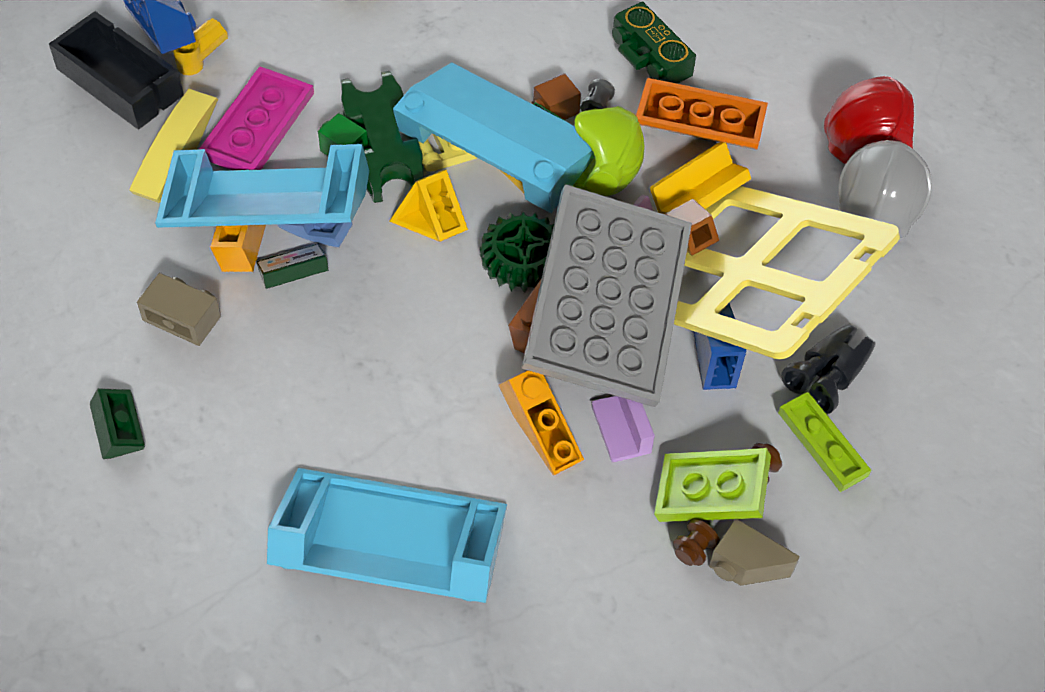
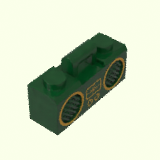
M643 1L614 16L612 36L615 42L620 45L618 51L636 70L647 67L650 78L676 84L693 76L696 54Z

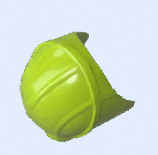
M620 106L580 112L575 118V130L588 143L595 158L573 187L602 196L617 194L631 183L643 163L645 145L638 118L634 113Z

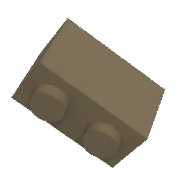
M160 272L137 301L144 322L197 346L201 345L221 317L217 298L212 293L204 289L198 290L178 277L171 278Z

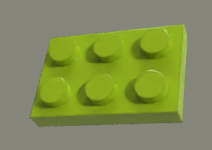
M768 449L665 454L654 512L655 517L659 522L691 521L692 519L763 518L771 459Z

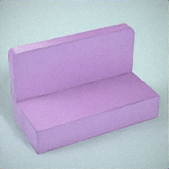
M618 396L592 402V410L612 462L652 453L655 435L642 403Z

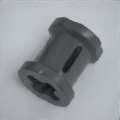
M603 79L592 80L588 86L589 94L587 98L583 99L580 109L583 112L607 108L608 101L615 94L614 86Z

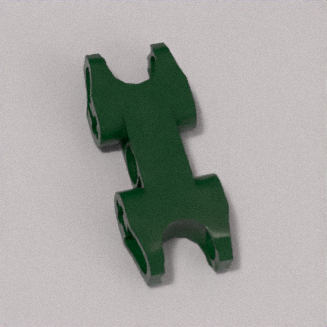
M390 71L381 72L382 85L372 92H362L356 89L349 78L340 80L343 116L367 131L368 148L364 149L369 168V176L366 190L374 203L383 202L382 187L386 182L393 179H402L412 187L416 181L424 178L423 154L418 139L402 141L393 108L404 95L401 86Z

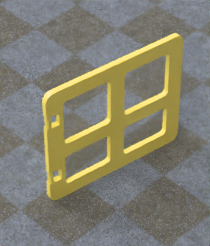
M740 186L705 209L712 215L713 220L728 206H735L777 217L780 220L742 257L736 258L709 249H703L693 256L687 252L684 266L722 278L697 303L687 304L678 301L674 325L774 359L788 358L809 338V334L819 323H823L872 270L871 267L881 257H884L899 241L898 227L874 219ZM807 226L863 240L824 281L818 282L766 267L780 250L802 228ZM865 253L872 254L865 262L860 261V258ZM747 286L804 302L775 331H769L719 314ZM804 318L810 320L803 328L797 327Z

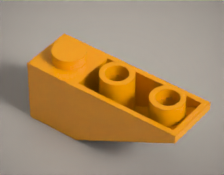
M266 225L216 226L210 248L222 272L254 271Z
M526 371L499 384V388L512 415L552 475H556L584 460L544 375Z

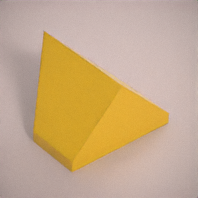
M442 170L416 181L389 221L439 242L468 230L447 170Z

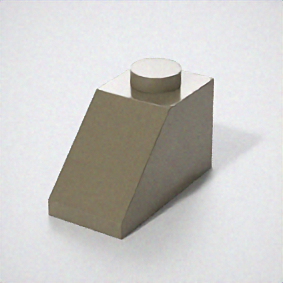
M735 519L713 551L709 567L714 569L715 573L723 580L733 581L743 586L790 578L800 556L740 520Z

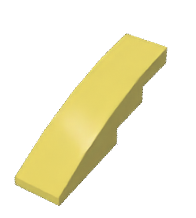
M192 89L187 90L158 132L141 163L129 191L158 203L161 202L174 150H197L218 99L216 97Z

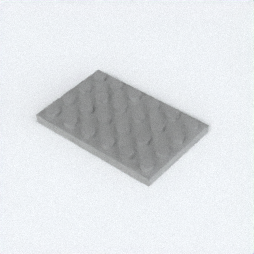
M565 184L560 195L521 369L656 407L660 402L692 223Z

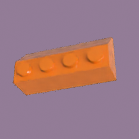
M647 78L636 116L640 126L757 150L768 102Z

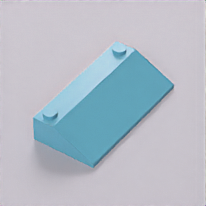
M452 62L413 85L393 108L400 132L413 139H418L423 144L433 133L522 181L525 200L549 213H552L558 206L564 185L573 186L595 158L588 143L576 132L575 126Z
M362 144L330 145L326 168L213 171L205 149L174 150L155 221L156 227L352 222L366 195L369 168Z
M298 468L268 527L267 564L284 569L302 570L454 597L470 602L486 603L507 504Z

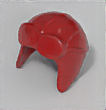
M878 76L850 86L836 99L830 112L825 117L824 131L829 141L828 150L844 164L847 163L858 149L878 141H901L913 148V97L910 91L894 78Z

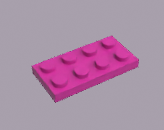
M259 66L199 149H205L211 163L232 171L261 170L314 95L313 85Z

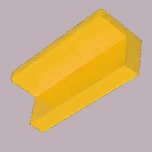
M719 142L650 187V191L658 213L664 215L692 199L706 209L751 180L748 168L732 162L727 144Z

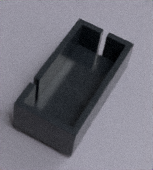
M96 11L49 43L58 71L138 130L159 115V108L164 111L184 96L179 71L119 27L114 28L112 22Z

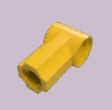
M213 18L207 20L193 32L196 42L173 50L176 66L181 74L195 75L203 69V60L228 39L227 31L219 21Z

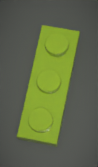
M809 392L780 406L778 414L840 492L869 477L871 473L870 467Z

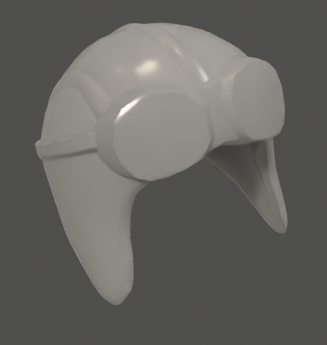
M878 141L863 146L851 156L841 173L838 186L840 203L838 211L893 224L898 227L900 238L906 237L911 226L925 211L930 199L932 186L928 165L913 148L901 141Z

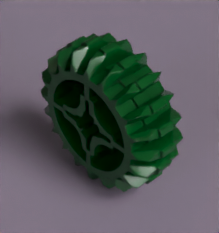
M522 211L520 216L516 217L510 212L507 220L498 216L496 225L489 224L487 233H483L481 239L480 257L483 269L488 270L490 279L497 278L499 287L507 283L511 292L515 287H521L525 294L528 287L535 289L540 282L554 224L550 225L548 216L540 220L536 212L532 216H526L524 211ZM522 247H524L526 256H523Z

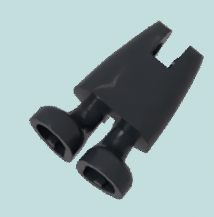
M849 323L837 329L805 353V361L790 363L781 373L782 381L790 391L801 394L810 387L816 376L820 377L813 383L809 393L826 414H830L839 404L838 389L845 390L853 382L871 356L876 343L867 336L854 349L850 347L848 343L854 337L857 328Z

